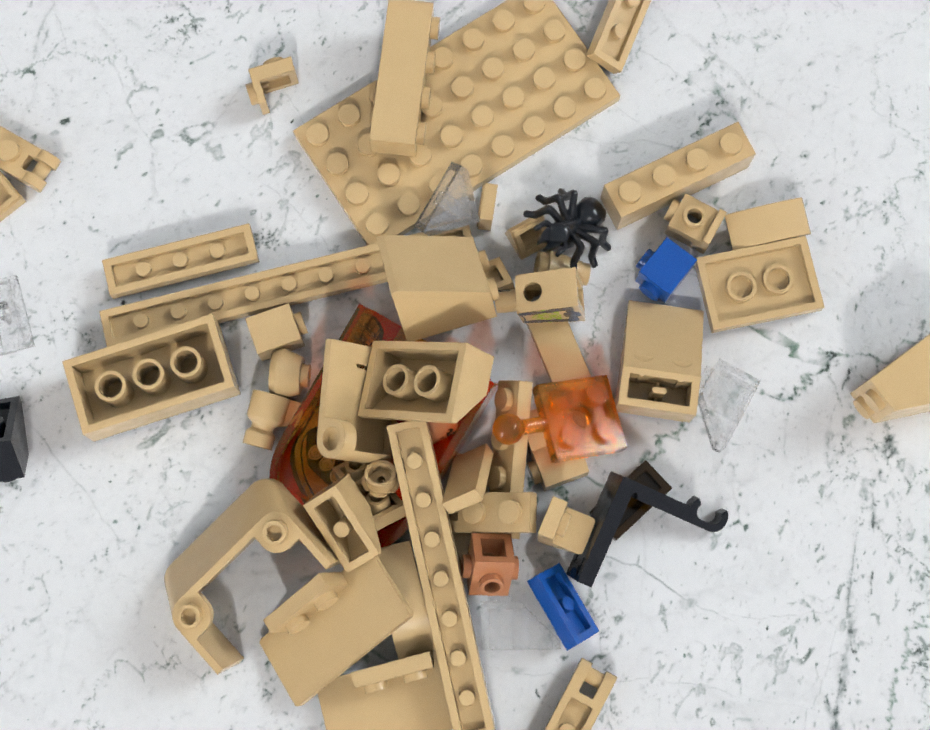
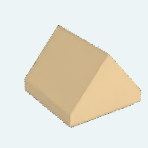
M544 216L537 219L528 218L505 232L521 260L546 247L547 243L537 245V241L547 227H543L538 231L534 230L537 224L545 220Z

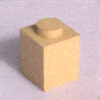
M289 303L245 318L255 349L262 361L271 359L273 352L280 348L293 351L305 346L301 336L308 333L301 312L294 314Z

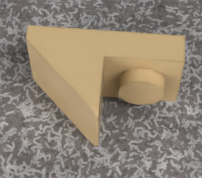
M553 496L538 531V542L578 555L582 554L595 525V519L567 507V501Z

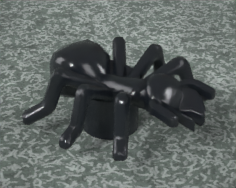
M559 188L558 194L544 197L541 194L535 197L536 201L546 206L536 211L526 210L523 212L524 217L537 219L545 214H549L555 221L551 223L548 220H544L534 227L535 231L547 227L539 236L537 245L547 243L546 247L542 250L543 252L551 251L561 246L562 248L555 253L557 257L562 255L567 249L576 246V250L570 259V268L576 267L577 269V263L585 249V245L581 241L582 239L591 244L588 260L592 268L597 267L596 254L599 246L606 251L611 250V245L606 241L609 230L607 227L600 226L606 218V210L602 204L592 197H584L577 204V190L566 192L563 188ZM570 200L569 207L567 210L564 201ZM554 202L557 203L560 214L555 210L553 206L548 204ZM587 233H598L600 235L597 239Z

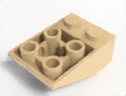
M632 300L628 301L614 412L690 423L697 413L701 380L704 311Z

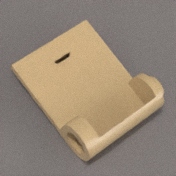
M326 339L317 430V447L320 454L329 459L368 464L376 460H386L395 467L386 427L391 425V420L361 418L357 416L372 347L336 339Z

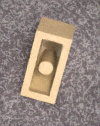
M349 473L317 492L303 505L347 573L382 552L371 506Z

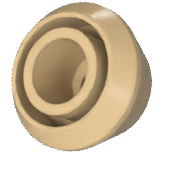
M280 348L273 352L269 366V393L289 398L300 395L303 387L309 388L311 365L305 364L304 357L285 348Z

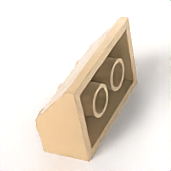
M373 341L357 416L371 419L456 424L487 395L494 356L469 343Z

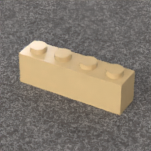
M388 0L369 137L371 152L416 157L417 144L424 145L427 123L421 122L422 109L429 110L431 87H426L425 84L427 74H434L436 52H431L430 46L431 39L438 40L440 30V17H434V3Z
M736 122L605 184L600 199L616 230H619L671 205L674 199L680 201L685 194L693 195L747 169L756 153L739 122Z

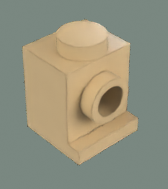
M685 194L681 202L674 199L663 218L669 221L665 234L704 254L727 212L722 209L718 211L698 199ZM690 214L700 221L692 223L688 220L687 215Z

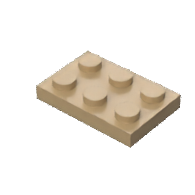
M806 236L696 258L695 269L711 333L818 312L824 308Z

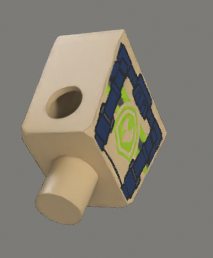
M576 267L519 274L515 276V289L498 290L500 299L495 301L496 312H517L525 324L585 321L583 283ZM540 296L538 300L532 301L534 297Z

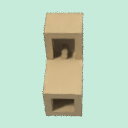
M409 540L382 547V552L378 557L413 612V617L392 633L398 659L434 651L435 645L411 542Z

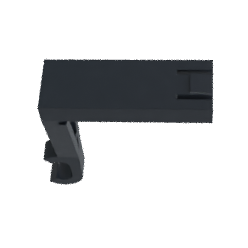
M611 471L591 515L595 519V525L584 552L579 555L574 554L566 574L577 582L592 588L631 497L709 532H717L724 528L728 521V511L721 508L715 511V518L712 521H703L697 516V510L701 506L700 498L692 496L685 504Z

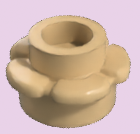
M376 460L366 467L361 483L364 490L370 491L371 496L383 498L387 494L395 493L398 490L399 482L396 468L391 462ZM380 479H385L383 483L378 482Z

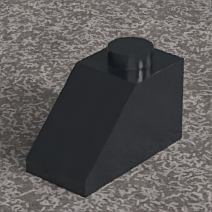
M20 396L0 399V482L6 483L25 477L29 455Z

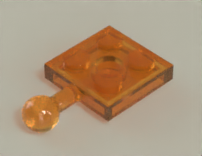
M607 375L537 384L532 389L539 417L520 419L515 414L505 413L496 418L492 428L496 440L505 445L517 443L523 434L543 432L551 463L619 453L627 448ZM572 410L581 411L586 416L587 427H580L575 424L571 415Z

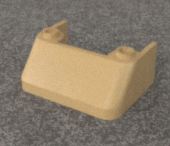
M267 478L254 482L167 568L164 575V583L174 625L217 675L239 664L244 657L213 623L214 612L212 605L201 592L255 539L263 548L273 553L287 551L300 540L325 569L341 564L306 509L276 479Z

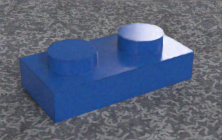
M560 563L527 581L567 651L599 632Z

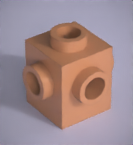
M471 534L468 553L462 554L460 559L462 578H467L469 595L508 596L511 580H517L519 573V560L517 556H514L511 534Z

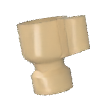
M253 389L247 410V416L252 424L250 428L246 429L242 443L272 451L275 441L274 429L276 427H293L299 418L300 420L296 427H302L308 405L279 395Z

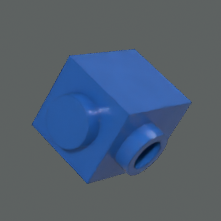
M666 237L655 252L648 249L639 260L636 267L640 271L635 281L640 284L639 289L645 296L654 301L660 299L666 303L692 270L697 259Z

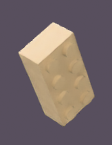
M213 314L62 361L82 433L94 442L241 395L220 324Z

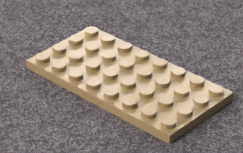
M506 0L430 47L431 52H436L434 74H427L425 86L431 87L429 110L422 109L421 122L427 123L424 145L417 144L416 157L371 152L369 137L377 80L293 130L297 141L366 245L377 243L376 237L382 235H405L482 187L485 183L490 182L619 101L620 94L598 63L586 56L588 49L553 0Z

